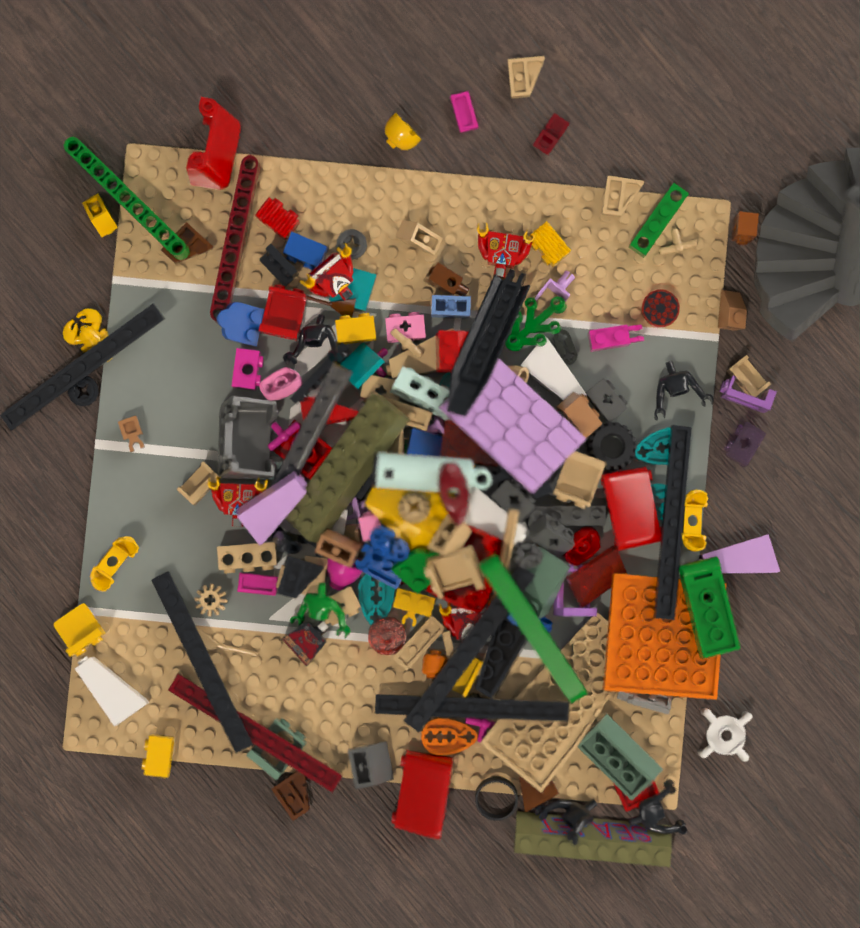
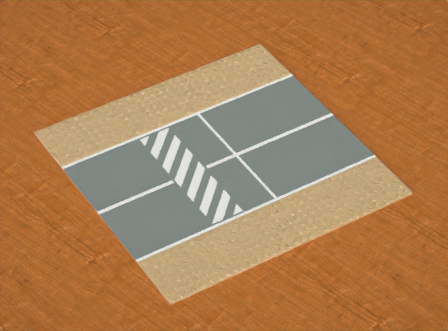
M130 143L126 148L123 183L175 234L187 222L214 248L175 264L161 251L163 246L120 205L107 333L110 335L153 303L162 313L165 320L126 347L109 362L103 364L78 606L85 603L106 634L102 636L103 640L95 646L91 644L86 647L87 651L79 657L76 655L72 656L63 749L75 752L146 758L147 750H144L145 740L149 739V736L153 734L175 737L172 761L263 770L246 756L255 744L235 754L221 723L168 691L178 674L203 688L151 581L169 571L196 628L199 627L218 644L258 653L257 656L221 648L208 650L236 710L269 729L276 718L279 720L281 718L285 719L291 725L289 727L294 732L298 730L306 737L304 740L307 743L302 750L343 775L342 778L353 779L348 754L349 748L387 741L394 780L387 782L401 783L404 767H400L402 755H406V750L423 753L430 752L426 750L422 743V730L418 733L403 722L407 715L375 714L376 694L422 696L433 681V679L426 678V675L422 673L423 656L430 654V650L442 651L441 655L447 657L442 633L407 671L393 659L397 652L430 617L415 613L417 622L414 627L412 626V618H406L405 624H402V618L407 614V611L394 608L392 604L386 619L397 621L404 631L402 643L394 649L395 643L390 644V641L395 642L397 640L398 642L402 640L400 635L396 637L401 631V627H396L397 632H393L395 630L394 626L389 629V626L394 625L391 620L388 622L389 626L386 624L384 629L378 628L380 633L376 634L377 628L371 630L372 626L366 620L360 607L358 608L359 613L351 617L348 614L345 615L346 625L351 629L350 634L346 638H344L345 633L343 631L339 636L336 635L339 623L333 626L331 623L327 624L330 629L322 635L327 641L311 663L305 666L282 640L283 637L307 622H310L315 627L321 621L309 617L307 608L304 614L305 620L300 626L298 625V619L293 624L290 623V618L298 613L305 595L300 594L297 599H292L279 595L277 592L276 596L237 592L239 573L279 577L281 565H286L288 556L300 560L305 559V555L317 557L315 555L316 549L310 544H302V549L297 554L277 551L278 565L274 566L273 570H262V567H254L255 571L243 572V568L235 569V573L224 574V570H219L217 547L257 544L256 540L244 525L243 527H232V515H224L223 512L219 511L213 501L211 490L196 506L192 505L177 490L196 472L203 461L218 474L219 412L222 403L232 396L266 400L258 386L256 391L237 389L231 386L236 348L260 351L261 356H264L263 367H259L258 375H261V382L277 370L288 367L299 373L304 384L328 359L327 354L331 350L329 339L327 337L320 347L311 348L305 346L296 358L297 364H293L290 361L286 365L283 356L287 352L293 353L298 341L263 333L259 334L257 347L230 341L223 337L222 327L210 316V308L242 159L247 154H236L229 186L224 190L191 186L186 169L189 155L196 151L205 152V150ZM252 155L257 158L260 171L232 302H240L265 309L269 286L274 287V284L282 285L259 260L267 252L265 248L270 244L284 256L283 250L287 243L286 240L255 217V214L268 197L272 200L277 198L284 204L283 208L289 211L291 209L299 216L297 219L300 221V224L294 233L327 246L328 251L324 260L333 252L339 254L336 242L342 232L349 229L358 230L365 236L367 248L364 255L352 260L353 268L376 274L377 276L366 312L354 309L352 318H357L358 314L369 313L370 316H374L377 341L364 343L375 353L379 352L382 348L388 351V354L382 358L385 362L381 365V368L387 373L386 365H390L389 359L404 352L401 350L402 344L400 342L388 343L385 318H389V315L400 314L402 317L408 316V313L420 312V315L424 314L426 340L436 336L439 330L446 331L453 328L454 331H470L494 277L495 266L487 265V260L482 258L478 249V223L479 228L482 230L486 228L487 223L488 231L524 236L525 231L528 229L527 235L529 236L547 221L571 249V253L552 267L550 264L547 266L541 259L542 254L538 249L535 251L531 247L529 255L519 265H515L514 269L506 268L505 278H501L502 280L506 279L511 269L515 271L512 282L516 283L519 275L524 273L526 278L523 286L531 285L520 309L523 315V320L520 322V331L525 328L527 308L525 301L528 298L535 299L536 295L550 278L557 282L565 271L570 272L566 279L573 274L575 279L565 289L570 294L567 301H565L567 304L566 310L561 314L553 313L541 325L557 321L561 329L566 330L570 334L578 356L575 363L567 365V367L585 392L604 378L605 381L609 380L614 385V392L618 396L622 395L627 401V409L612 420L611 423L618 422L621 425L627 426V429L631 430L633 437L636 438V445L650 434L669 428L671 425L692 427L686 495L695 489L705 492L713 408L711 401L708 399L704 400L706 406H702L701 398L688 384L690 391L677 397H670L666 389L664 390L663 409L666 411L665 418L663 414L658 413V420H655L654 412L657 409L656 394L658 381L661 377L669 374L665 364L668 361H673L676 372L689 371L704 393L711 394L714 397L720 330L718 328L721 290H723L730 201L687 196L645 258L630 249L629 245L665 194L638 192L623 215L615 217L602 215L605 195L604 188ZM248 162L246 164V169L251 170L255 167V162ZM245 180L242 183V187L249 188L252 182ZM126 195L123 198V202L128 201L130 195ZM670 195L673 201H679L682 197ZM240 199L238 206H246L248 200ZM143 208L137 209L136 214L142 213ZM236 218L234 224L241 225L244 222V218ZM156 220L151 221L149 227L155 226ZM402 220L419 223L443 238L436 255L410 246L396 238ZM672 229H678L681 243L697 240V247L683 250L680 253L674 252L660 255V248L674 245L671 235ZM165 233L162 236V240L168 239L170 234ZM233 236L230 243L237 244L240 237ZM352 237L350 243H347V245L351 249V252L353 250V247L359 246L354 243V237ZM641 237L638 239L639 247L646 248L649 245L647 238ZM228 255L226 261L229 263L234 262L236 255ZM298 261L296 264L289 262L298 271L299 275L285 287V290L301 289L307 296L330 302V296L322 297L313 294L300 283L301 280L303 282L307 280L306 274H309L311 270L304 268V264ZM439 262L463 278L461 283L470 288L466 296H471L470 319L431 317L432 295L449 296L423 281L433 264ZM231 273L223 275V281H230L232 278ZM448 279V280H447V284H448L450 287H451V285H452V282H451V280ZM549 288L536 301L538 306L535 309L534 319L550 306V302L554 297H559ZM222 291L219 294L220 300H225L228 297V292ZM655 292H667L677 302V315L674 318L673 312L670 313L668 318H674V320L666 325L653 324L644 313L646 299ZM657 293L656 298L660 299V303L664 304L665 307H669L670 302L665 303L664 297L661 298L662 295ZM670 295L665 296L666 301H671ZM653 298L648 299L649 304L653 303ZM654 299L655 304L650 305L652 309H656V305L659 304L658 299ZM307 300L300 332L303 327L315 324L318 315L322 314L325 316L323 324L332 327L337 339L335 320H339V317L342 315L328 305ZM672 303L670 307L674 310L677 305ZM647 307L645 311L650 314L651 309ZM670 308L665 309L668 313L672 311ZM217 310V311L215 312V318H216V319H217L218 313H219L221 310ZM652 310L651 312L652 315L657 314V319H660L659 321L662 324L666 321L664 318L668 316L666 312H663L662 315L661 313L657 314V310ZM651 316V321L657 320L655 316ZM403 323V326L400 328H403L406 332L408 331V328L411 326H408L407 323ZM621 325H642L643 329L640 331H630L629 337L644 336L645 341L631 343L629 346L590 351L588 332L590 330ZM530 333L527 337L534 338L539 333ZM541 333L548 338V340L555 348V345L553 343L554 334ZM558 334L557 342L561 341L562 345L566 346L564 342L567 338L566 335ZM426 340L412 341V343L417 346ZM361 343L345 344L349 348L347 353L350 355ZM505 345L499 359L506 366H520L537 345H526L519 351H510ZM567 348L564 349L566 352L564 359L572 361L571 358L574 354H569ZM246 365L243 369L244 374H251L253 366ZM376 372L372 374V376L379 377ZM435 372L421 376L429 377L439 385L442 377L447 372ZM387 374L384 378L392 379V376ZM325 375V376L321 379V381H322L323 383H324V381H325L327 375ZM529 376L527 381L529 387L536 386L535 392L541 391L540 397L545 398V401L557 410L556 407L561 401ZM348 381L336 404L358 411L361 402L364 401V399L360 398L362 385L357 389ZM323 383L316 390L312 389L308 393L309 397H316ZM410 384L411 388L416 390V384ZM383 387L380 390H376L380 395L386 394ZM295 393L276 401L278 417L270 424V443L278 437L271 428L273 423H278L284 431L294 419L301 424L303 423L300 403L296 405L290 399ZM604 395L603 403L611 405L610 400L612 398L610 396L605 397ZM400 397L399 401L415 406ZM589 401L588 405L590 406V408H594L596 410V408ZM600 415L599 420L602 424H606L607 422ZM137 416L143 432L142 435H139V439L143 441L145 448L141 449L139 443H134L133 448L135 451L130 452L129 439H123L118 421ZM443 419V422H444L446 425H450V424H451L450 422H448V421H446V420ZM352 421L325 425L319 438L334 448ZM409 426L408 429H404L403 438H409L414 427ZM610 435L601 441L600 448L606 457L616 458L622 453L623 445L618 437ZM589 436L581 444L579 450L580 452L585 453L587 455H589V453H587V441L589 440ZM669 441L667 445L659 443V446L656 447L657 451L660 450L661 453H664V450L669 448ZM448 443V448H447V449H450V450H452V451L457 452V451ZM640 447L638 455L645 457V454L652 451V449L644 450L643 447ZM270 450V459L274 460V462H283L284 459ZM480 451L477 453V455H476L475 458L473 459V464H474V465H475L476 459L478 458V456H479L480 453H481ZM634 457L626 467L617 471L603 470L602 475L646 466L647 470L650 469L653 481H650L651 485L656 483L666 485L667 465L648 464ZM221 478L219 486L220 483L255 484L257 479ZM515 478L510 479L511 482L515 480L522 487L520 491L524 495H526L527 493L530 494L529 491ZM259 479V482L265 484V479ZM268 480L266 490L270 487L273 480ZM599 481L590 506H606V525L591 526L600 535L601 548L580 565H590V569H597V572H590V608H597V613L609 621L612 574L657 577L660 542L615 551L614 538L616 536H613L612 524L604 494L606 489L603 488V485L601 486V481ZM370 490L367 492V494L362 500L367 499ZM547 494L536 499L534 504L537 507L575 506V501L571 500L567 504ZM514 496L512 497V499H513V503H512V504H514V503H515V504H519V503H520V502L518 501L519 496H518V497H514ZM656 496L654 503L657 507H660V503L664 502V498L658 499V496ZM348 505L345 509L348 510L347 516L353 514L354 509L351 505ZM694 515L689 516V525H696L697 518ZM284 518L279 525L286 532H290L291 524ZM359 518L347 520L346 524H357ZM658 520L659 526H662V520ZM564 526V527L571 529V531L573 532V534H575L577 531H579V530H580L582 527H584V526ZM272 534L266 539L264 543L274 542L272 540ZM125 536L132 537L139 547L138 553L133 558L128 556L112 576L114 583L107 591L96 590L90 579L93 567L98 565L115 540ZM681 540L679 566L698 561L700 551L688 550ZM265 551L262 554V559L265 562H269L272 559V553ZM249 552L245 553L243 561L247 564L252 562V554ZM360 552L358 558L363 559L366 553ZM227 554L224 557V563L226 565L233 563V556ZM563 555L558 558L567 565H571ZM111 556L107 560L108 566H114L117 563V557ZM327 572L325 595L330 597L340 592V590H336L329 585L330 579ZM362 572L357 580L344 587L346 589L352 586L358 600V586L361 578L366 574ZM572 572L568 573L564 579L563 608H578L579 582L576 574ZM372 577L371 580L375 581V586L371 587V591H374L375 595L371 596V600L374 601V604H378V601H382V597L378 596V592L382 591V587H379L380 581ZM210 584H214V591L218 586H221L219 594L226 592V595L221 598L227 599L228 602L221 603L225 610L218 608L219 615H216L213 611L212 616L209 617L208 610L201 614L200 612L203 607L198 609L195 607L197 604H200V601H195L194 598H201L197 594V590L204 593L203 585H206L209 590ZM407 584L398 587L416 593ZM422 590L418 594L435 598L431 616L444 626L439 604L441 603L442 608H447L448 602ZM492 590L488 601H492L491 596L494 595V590ZM213 595L206 599L207 602H210L209 605L216 601L215 598H212ZM339 601L337 602L342 609L345 607L344 603L340 604ZM450 603L451 608H459ZM553 603L546 618L553 623L549 634L561 650L592 616L553 615ZM376 607L374 615L370 616V620H373L374 623L381 620ZM389 629L390 632H393V637L390 638V641L381 638V633L384 630ZM370 630L374 635L376 634L377 638H380L379 643H383L385 640V644L387 646L390 644L389 647L394 650L381 651L386 648L384 644L380 645L381 650L375 648L370 640ZM451 636L454 651L463 639H456V637ZM374 637L372 642L378 643V639ZM491 637L475 658L484 662ZM529 641L494 699L510 700L512 697L519 695L545 667ZM86 656L88 658L95 657L143 695L149 703L120 724L114 726L75 670L79 666L78 662ZM481 668L466 697L452 689L446 697L469 698L474 692L475 694L478 693L482 699H491L475 689ZM613 691L611 697L591 724L588 732L608 714L663 769L654 780L659 792L665 789L663 787L665 780L671 779L675 782L673 786L676 788V792L668 794L660 801L663 809L675 810L678 802L687 697L672 696L671 709L668 715L617 699L618 691ZM431 716L428 721L434 718H450L465 723L466 718ZM488 719L489 721H498V719ZM467 724L477 732L478 736L480 726ZM280 731L277 734L293 744L294 738L288 732ZM428 731V734L424 737L428 738L429 742H432L433 738H437L438 742H442V738H447L448 742H451L455 735H452L451 731H448L447 735H443L442 731H438L437 735H433L432 731ZM467 731V735L458 737L466 738L467 742H471V739L475 736L471 735V731ZM478 741L458 753L442 755L452 757L448 788L476 791L478 785L483 780L493 776H500L511 781L517 790V794L522 795L518 773ZM578 747L552 778L559 792L558 795L552 798L587 802L595 800L598 803L622 805L613 782ZM265 750L261 753L275 767L280 762L279 759ZM288 766L284 772L295 773L297 770ZM490 783L480 790L514 794L510 787L502 783Z

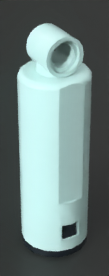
M374 452L372 487L438 492L439 468L442 463L455 462L459 465L461 472L468 481L470 492L472 486L478 489L488 488L492 479L487 468L483 466L473 468V461L470 459ZM485 474L486 479L483 482H479L476 480L477 475ZM452 488L448 491V493L459 494V491L455 488Z

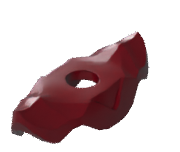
M442 463L439 468L437 481L439 498L452 521L456 525L461 526L467 517L470 491L468 481L457 463ZM452 488L459 491V495L455 498H451L448 495V491Z

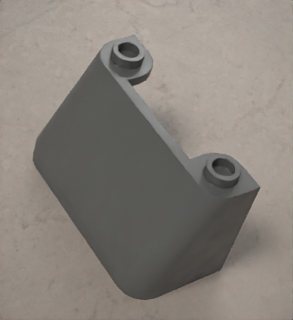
M232 396L222 403L219 412V478L275 477L277 465L274 463V460L270 459L268 444L270 443V424L278 417L276 401Z

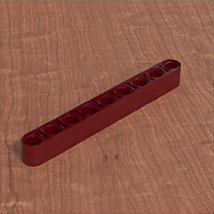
M252 155L245 156L240 165L210 308V316L216 323L218 322L215 318V312L226 309L228 304L232 303L260 171L259 162ZM248 162H255V167L249 170L246 169V164ZM245 180L252 182L249 188L242 187V183ZM240 199L248 200L247 205L244 207L238 206V202ZM242 217L244 222L241 225H235L234 221L236 218ZM233 236L240 237L237 244L230 243ZM230 254L236 255V259L232 263L226 261L227 256ZM225 273L232 274L230 281H223ZM222 291L228 292V297L225 300L219 299V294Z

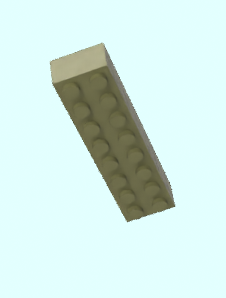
M372 393L307 484L306 494L285 519L308 541L318 543L321 535L327 528L332 529L372 473L374 452L386 453L410 419L386 398Z

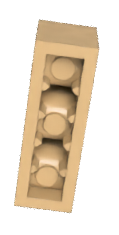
M275 542L263 543L260 546L257 543L217 547L219 570H224V574L235 573V569L243 568V572L255 571L254 567H262V570H273L274 566L278 565L277 545ZM265 551L272 553V559L269 562H265L262 559V554ZM247 552L253 556V560L249 564L243 561V555ZM227 554H231L234 558L231 565L224 563V557Z

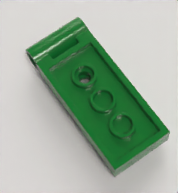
M715 556L680 565V580L699 657L705 659L740 649L718 557ZM705 593L708 595L706 600L703 597Z

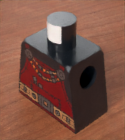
M321 620L315 627L310 622H307L283 637L282 640L303 664L308 666L327 641L322 635L330 627L324 620Z

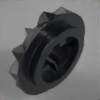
M88 376L68 390L70 400L82 407L91 405L96 401L99 394L97 383ZM77 386L80 388L87 387L86 391L90 396L84 394L80 396L81 392Z

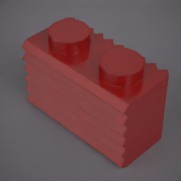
M268 197L255 214V217L287 241L291 232H294L300 224V221L297 219L299 216L291 209L289 211L283 208L284 204L277 198L272 200Z

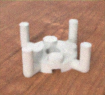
M702 708L701 714L710 722L706 730V739L709 745L705 749H699L698 755L706 758L713 751L722 755L736 753L740 760L748 761L749 756L742 747L746 737L744 725L752 719V714L744 711L739 720L727 715L716 718L709 709ZM724 730L731 732V738L728 741H724L721 738V733Z

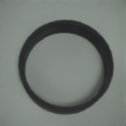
M493 776L483 780L476 789V808L483 817L489 820L500 821L510 817L518 804V794L514 784L500 776ZM490 783L505 784L514 792L515 802L505 813H488L479 805L477 798L480 790Z

